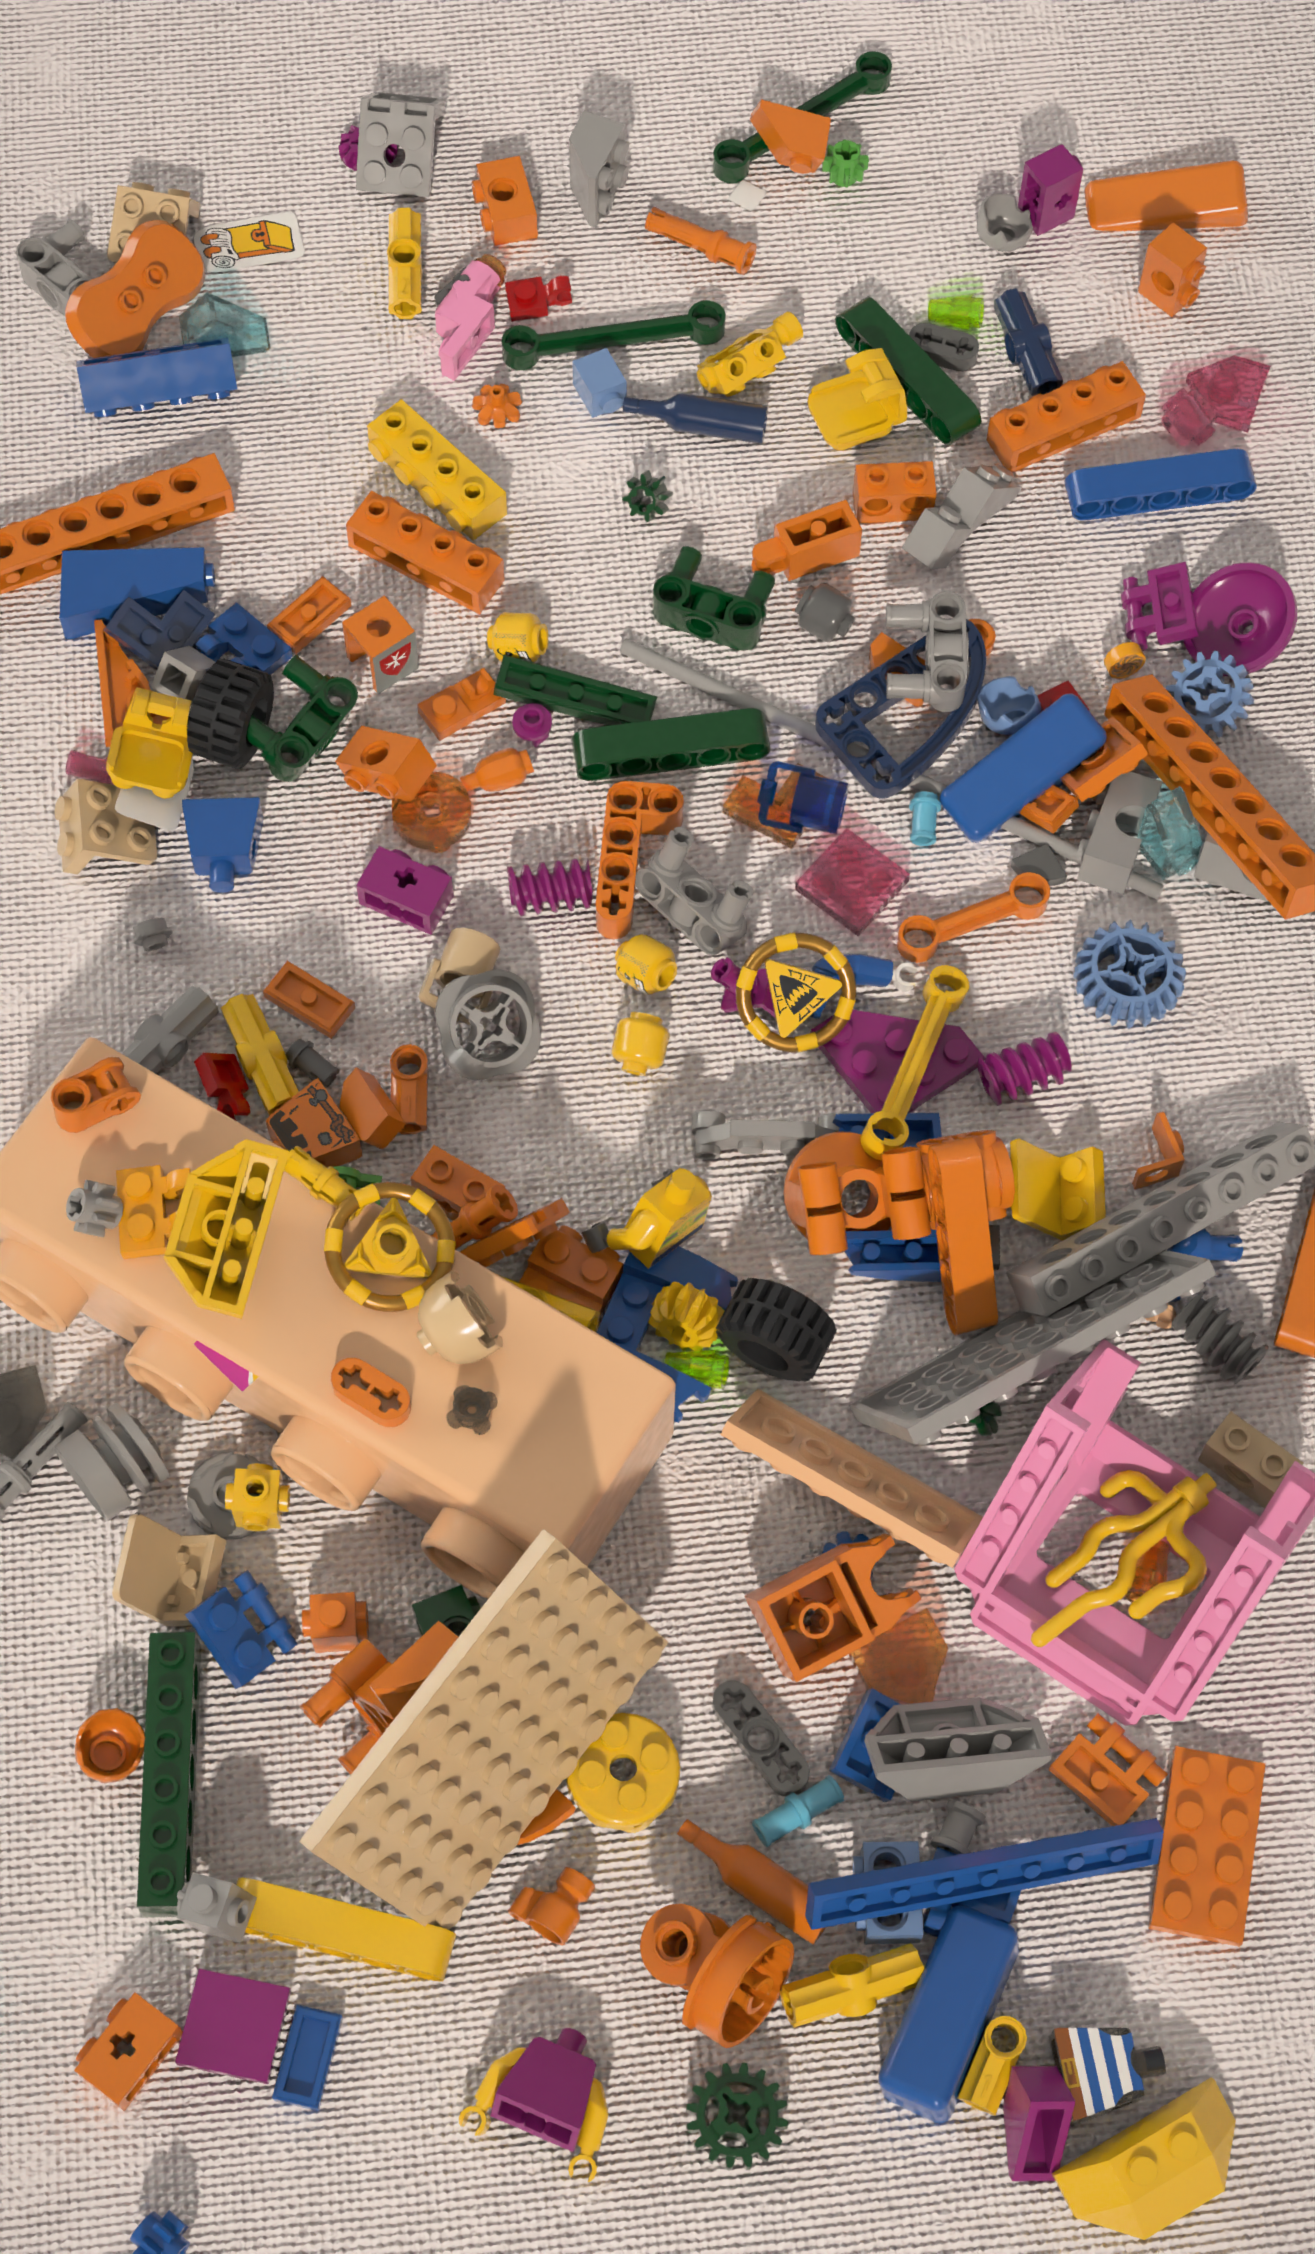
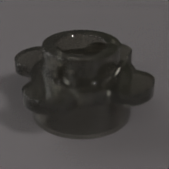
M467 1385L457 1387L453 1393V1409L446 1415L448 1425L454 1429L461 1426L472 1429L477 1435L487 1433L491 1428L489 1421L491 1411L498 1405L496 1395L490 1391L484 1392L479 1388ZM471 1406L477 1409L473 1414L468 1412V1408Z

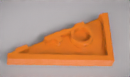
M94 620L106 747H110L114 730L123 726V721L136 687L152 690L149 687V681L134 660H129L119 646V642L103 631L106 627L103 621ZM149 713L155 724L162 725V721L170 718Z

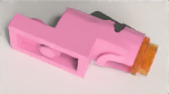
M484 254L481 258L472 260L468 266L455 275L453 280L434 297L437 306L435 311L436 332L444 338L439 348L442 375L454 381L495 329L494 305L491 303L505 282L506 268L499 259L490 254Z

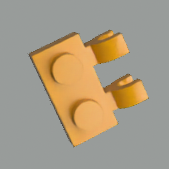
M161 1165L116 1170L117 1196L120 1197L123 1203V1214L119 1222L120 1253L123 1259L165 1254L177 1212H174L166 1218L165 1200L181 1199L188 1173L191 1172L190 1168L173 1170L166 1176H164Z

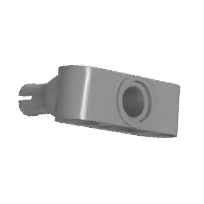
M71 219L48 238H26L18 244L16 249L23 281L38 293L50 307L58 310L64 316L66 305L72 292L84 282L92 279L71 259L64 256L78 243L85 240L82 228Z
M943 591L936 594L932 599H928V601L922 600V604L887 603L886 629L910 628L921 629V632H927L925 646L926 670L923 671V674L887 673V699H922L923 703H929V705H932L933 708L941 712H951L958 709L963 703L969 650L968 632H966V606L962 597L955 592ZM940 615H949L953 618L945 619L940 617ZM948 684L955 688L944 689L940 685Z
M676 827L669 832L662 849L654 853L648 864L638 870L635 884L639 893L667 918L672 926L680 930L706 954L717 955L746 934L747 921L743 912L753 895V890L746 882L736 880L732 884L730 883L723 896L710 881L702 877L684 860L694 841V837L686 828Z

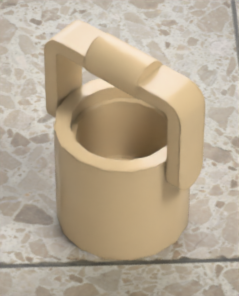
M456 928L452 930L441 959L434 958L430 964L419 992L420 1001L434 1009L436 1008L438 996L429 992L434 978L444 988L449 982L458 977L476 975L493 970L501 950L499 944L493 938L473 929ZM493 991L481 992L471 997H481L477 1009L487 1007ZM459 1012L457 1022L462 1021L470 1025L469 1020Z

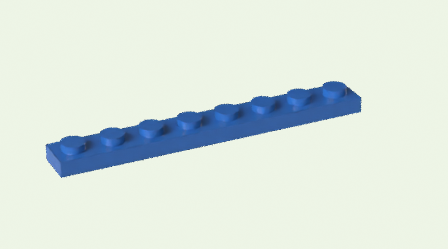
M1157 1818L811 1882L808 1885L805 1917L811 1930L1156 1865L1159 1861L1164 1830Z

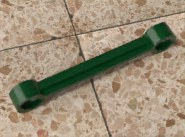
M870 51L862 54L856 61L854 73L796 109L825 116L862 92L870 95L883 93L890 86L891 60L881 52ZM876 69L882 73L870 74L865 70ZM758 132L743 142L735 139L724 140L714 149L713 172L723 182H740L747 177L750 162L768 152L769 148ZM726 157H736L742 160L743 162L740 163L738 161L735 163H729L722 159Z
M703 300L695 303L689 309L688 314L544 334H537L535 330L528 326L518 325L506 330L502 336V358L505 364L512 369L527 370L536 365L540 356L686 336H690L698 344L711 345L720 341L724 336L726 314L720 304L710 300ZM708 317L715 319L719 324L709 328V325L701 324L697 320ZM523 342L530 344L533 348L523 353L522 350H516L511 345Z

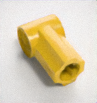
M1000 2016L987 2025L957 2099L982 2112L996 2115L1008 2086L1012 2066H1016L1019 2056L1026 2046V2030L1021 2022L1013 2017ZM1004 2027L1012 2031L1016 2040L1013 2051L1005 2053L994 2047L991 2040L994 2029Z

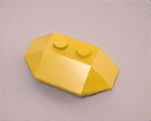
M244 1139L234 1145V1148L216 1156L188 1173L164 1260L197 1307L242 1319L288 1158V1150Z
M1211 2077L1051 2174L1074 2217L1145 2240L1225 2191L1236 2120L1215 2079Z

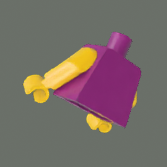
M564 2028L556 2043L542 2037H535L527 2048L517 2047L493 2061L475 2094L477 2099L475 2106H469L460 2113V2126L464 2127L468 2122L469 2116L477 2112L480 2114L482 2122L475 2136H481L489 2130L491 2116L571 2152H574L576 2145L581 2147L580 2152L569 2163L568 2171L570 2177L572 2178L575 2163L578 2160L584 2159L591 2163L592 2171L589 2174L588 2182L592 2181L597 2173V2166L593 2155L594 2151L600 2150L609 2113L603 2084L594 2077L596 2062L582 2055L587 2043L586 2037L575 2029ZM491 2107L492 2111L491 2115L489 2116L487 2111Z

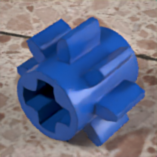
M170 2210L163 2218L153 2211L145 2217L130 2237V2241L138 2247L133 2254H185L190 2246V2242L182 2235L189 2227Z

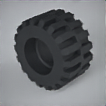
M225 658L218 659L201 680L191 705L187 724L189 751L194 755L235 769H241L247 765L258 750V748L246 740L251 715L256 716L267 726L270 721L274 701L272 676L266 672Z
M747 1278V1280L743 1279L740 1281L716 1327L717 1336L721 1339L722 1343L739 1359L768 1375L798 1382L813 1379L837 1331L834 1321L828 1314L804 1294L786 1285L756 1278Z

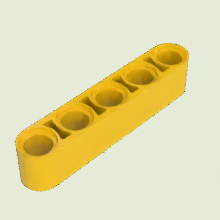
M241 1877L237 1880V1886L257 1898L245 1933L431 1981L443 1982L456 1939V1934L450 1930L427 1924L424 1927L415 1920L255 1879Z

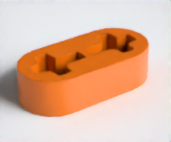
M346 1358L334 1366L331 1372L332 1388L335 1395L342 1402L385 1427H396L408 1419L411 1412V1401L407 1389L402 1384L358 1358ZM356 1372L360 1373L361 1384L368 1389L365 1391L354 1384L346 1389L343 1376L352 1377ZM378 1394L386 1400L392 1399L394 1395L397 1396L400 1408L398 1410L390 1408L386 1413L382 1412V1403L375 1395Z

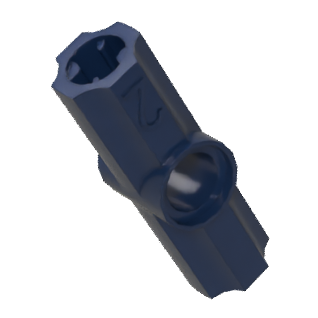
M1017 288L1004 291L1000 297L994 300L993 308L1005 333V348L1010 362L1013 365L1018 364L1031 396L1037 394L1044 395L1060 388L1063 385V378L1052 355L1051 337L1047 326L1043 322L1038 323L1025 292H1020Z

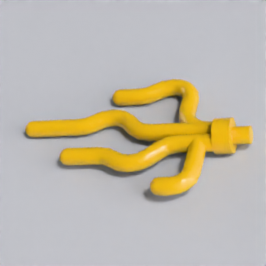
M1120 1471L1103 1482L1100 1486V1493L1105 1498H1112L1123 1489L1131 1487L1144 1496L1152 1506L1140 1514L1115 1515L1105 1517L1094 1523L1085 1532L1078 1549L1047 1573L1045 1578L1046 1584L1051 1588H1057L1080 1571L1094 1558L1101 1541L1105 1537L1114 1533L1143 1532L1131 1540L1122 1550L1118 1561V1573L1113 1583L1106 1588L1086 1592L1068 1604L1032 1633V1644L1036 1647H1044L1089 1611L1112 1605L1122 1599L1132 1588L1138 1559L1165 1536L1174 1551L1188 1563L1189 1569L1181 1578L1159 1583L1145 1592L1129 1606V1615L1133 1619H1141L1164 1601L1186 1596L1196 1590L1204 1581L1207 1572L1206 1558L1186 1538L1183 1528L1185 1522L1192 1515L1197 1514L1209 1504L1206 1495L1217 1487L1214 1479L1208 1473H1204L1195 1481L1186 1476L1172 1487V1490L1167 1494L1148 1476L1139 1471Z

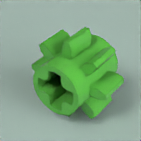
M843 139V141L836 143L834 146L828 145L827 156L822 163V171L830 172L829 183H835L838 186L848 188V186L853 185L856 181H863L864 171L868 170L869 156L861 155V144Z

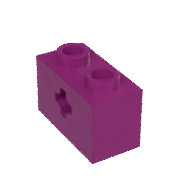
M1063 144L1026 161L1024 165L1018 208L1023 212L1026 210L1030 211L1033 231L1037 236L1073 219L1075 216L1083 167L1078 157L1071 155Z
M378 846L356 884L360 905L430 935L433 934L454 897L452 877L446 871L435 865H428L427 867L413 861L403 851L397 849L390 851L381 846Z

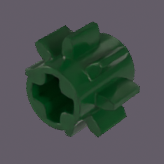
M646 470L641 474L640 480L633 477L626 482L632 490L622 497V500L628 502L632 509L630 512L631 516L635 514L644 515L645 521L649 522L655 517V511L663 515L669 510L664 501L671 497L673 492L667 491V487L664 484L665 476L659 479L651 476L650 470Z

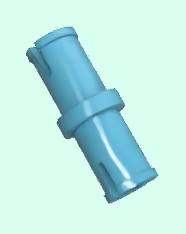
M828 1775L825 1779L799 1795L791 1793L786 1796L784 1804L759 1819L753 1820V1829L765 1847H769L771 1843L796 1828L805 1829L812 1824L811 1819L834 1805L843 1802V1792L835 1779Z

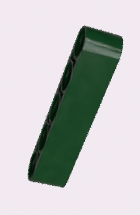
M865 297L836 316L835 324L839 334L856 353L869 349H883L905 391L907 407L943 444L951 445L981 425V415L973 401L872 297Z
M755 708L588 728L576 732L571 739L577 776L585 781H598L755 761L766 757L771 751L764 712Z

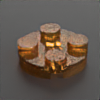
M432 772L411 802L398 798L392 799L393 827L404 841L414 847L429 849L434 853L447 851L450 845L458 842L467 833L472 822V803L466 787L457 778L449 774ZM435 804L440 806V814L436 817L425 816V811L422 810L425 806L427 808H432Z

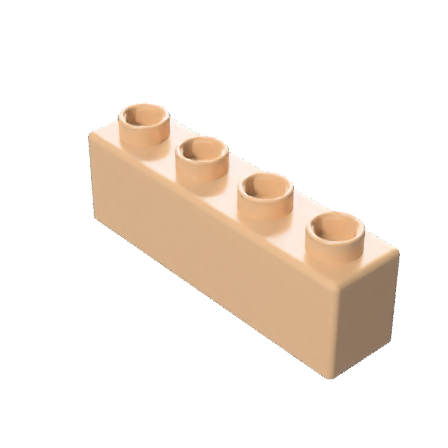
M93 1037L87 1038L0 1151V1300L30 1322L54 1333L65 1332L79 1312H82L130 1341L134 1345L124 1360V1366L129 1374L157 1399L187 1417L198 1421H208L213 1417L222 1402L227 1400L281 1433L271 1448V1456L275 1463L301 1487L323 1501L343 1510L356 1511L361 1507L373 1489L429 1523L431 1527L421 1540V1548L424 1554L450 1578L483 1598L489 1599L543 1529L557 1538L588 1567L673 1436L676 1387L674 1380L666 1373L456 1250L451 1270L459 1274L460 1279L456 1283L461 1289L470 1285L483 1301L495 1321L493 1324L486 1326L492 1337L496 1335L502 1337L503 1347L482 1360L467 1364L449 1362L438 1352L430 1355L417 1337V1332L422 1329L418 1319L419 1305L404 1311H377L361 1306L345 1295L337 1286L328 1270L324 1254L325 1230L336 1208L323 1199L316 1200L310 1195L311 1190L286 1172H283L242 1319L197 1307L164 1260L165 1254L123 1259L120 1253L119 1224L113 1229L105 1228L104 1237L74 1231L76 1222L69 1220L66 1213L69 1195L76 1188L84 1189L85 1180H91L115 1186L116 1189L113 1195L117 1196L116 1170L161 1165L164 1176L173 1170L190 1168L192 1172L216 1156L234 1148V1145L244 1139L277 1148L281 1147ZM119 1057L124 1064L123 1073L129 1084L136 1087L141 1094L140 1101L125 1113L107 1118L84 1131L73 1133L63 1130L57 1124L52 1106L51 1092L54 1086L61 1080L76 1075L103 1059ZM79 1101L69 1102L64 1108L76 1109L82 1103ZM181 1199L165 1200L166 1218L172 1213L177 1212ZM373 1202L365 1206L363 1211L353 1221H347L343 1230L341 1253L344 1264L384 1209L382 1206ZM409 1223L431 1271H433L436 1265L438 1239ZM348 1271L352 1278L372 1292L381 1295H400L423 1284L427 1280L425 1278ZM196 1341L201 1342L259 1377L242 1392L194 1343ZM358 1358L402 1384L407 1389L411 1401V1412L408 1419L396 1427H385L342 1402L335 1395L332 1388L331 1372L334 1366L343 1359ZM356 1372L352 1377L343 1376L346 1389L352 1384L359 1386L365 1391L368 1389L361 1384L360 1373ZM378 1394L375 1395L382 1403V1412L386 1413L390 1408L396 1410L400 1408L397 1396L394 1395L392 1399L386 1400Z

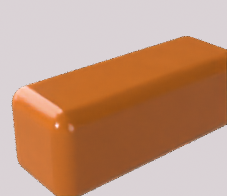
M1236 160L1090 181L1085 187L1088 220L1090 226L1095 230H1165L1172 223H1175L1182 229L1239 227L1245 225L1248 221L1244 168Z

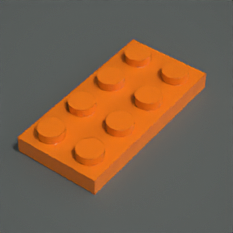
M1175 1746L1172 1753L1162 1826L1164 1833L1156 1869L1148 1929L1237 1947L1243 1944L1266 1763Z

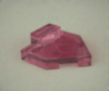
M1234 355L1188 373L1186 383L1191 391L1200 398L1205 406L1204 411L1211 422L1248 433L1271 366Z

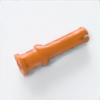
M657 207L651 209L645 222L646 230L706 254V258L710 262L715 264L719 261L736 268V272L741 275H745L749 271L756 255L757 246L751 241L747 243L729 237L728 232L722 229L715 232L707 230L687 220L666 213Z
M495 1185L486 1192L484 1198L476 1203H467L461 1208L459 1217L450 1222L456 1242L455 1250L471 1239H485L491 1234L492 1228L501 1222H510L517 1217V1203L506 1188ZM435 1231L431 1236L438 1239L437 1232Z

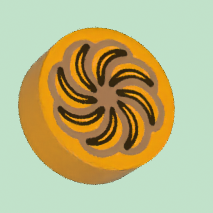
M1125 642L1115 646L1107 653L1104 665L1112 678L1123 679L1138 672L1145 664L1146 657L1139 644Z

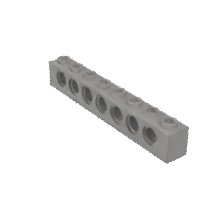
M1277 1122L1007 1271V1277L1021 1311L1048 1316L1315 1167V1147L1307 1126Z

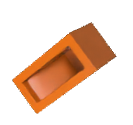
M760 100L751 113L750 121L777 162L790 167L796 173H814L825 159L831 118Z

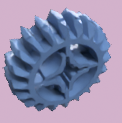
M1131 919L1126 922L1124 929H1121L1115 921L1110 924L1108 932L1099 927L1095 931L1093 938L1088 937L1084 941L1083 950L1077 953L1075 960L1077 966L1074 969L1073 977L1074 980L1078 981L1076 985L1077 994L1085 995L1083 1001L1085 1008L1097 1006L1095 1011L1097 1019L1108 1014L1111 1016L1110 1023L1112 1026L1119 1019H1123L1128 1029L1133 1027L1136 1019L1144 1027L1150 1024L1152 1017L1158 1021L1163 1019L1166 1010L1172 1011L1176 1007L1177 998L1182 996L1184 990V983L1182 982H1184L1186 977V969L1181 967L1184 960L1183 954L1174 953L1176 948L1175 940L1163 942V929L1152 934L1149 932L1148 922L1143 924L1141 929H1136ZM1114 954V963L1108 965L1106 970L1098 971L1097 965L1107 956ZM1161 977L1162 984L1160 987L1146 995L1144 991L1146 984L1151 983L1153 978Z

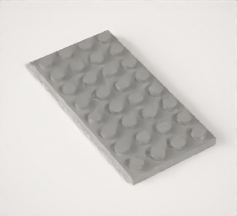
M1164 1250L1048 1316L1020 1310L998 1322L997 1325L987 1328L849 1405L856 1420L860 1423L914 1445L929 1444L942 1435L941 1430L952 1423L962 1424L977 1417L980 1414L979 1408L992 1401L995 1403L1002 1402L1018 1393L1017 1387L1029 1380L1039 1381L1049 1377L1056 1371L1055 1366L1068 1358L1069 1360H1076L1088 1355L1094 1349L1092 1345L1105 1337L1113 1339L1125 1334L1131 1329L1130 1323L1137 1319L1159 1315L1168 1308L1167 1303L1178 1296L1188 1297L1200 1292L1205 1287L1203 1282L1217 1274L1210 1259Z

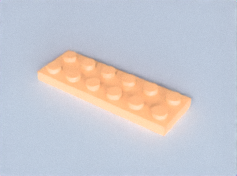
M757 1389L727 1420L720 1434L732 1441L733 1445L738 1449L755 1454L769 1462L776 1471L782 1474H790L807 1484L814 1493L830 1497L847 1507L848 1511L854 1516L870 1520L884 1528L893 1538L910 1543L924 1551L931 1560L944 1563L951 1568L954 1567L962 1556L983 1518L981 1515L760 1389Z

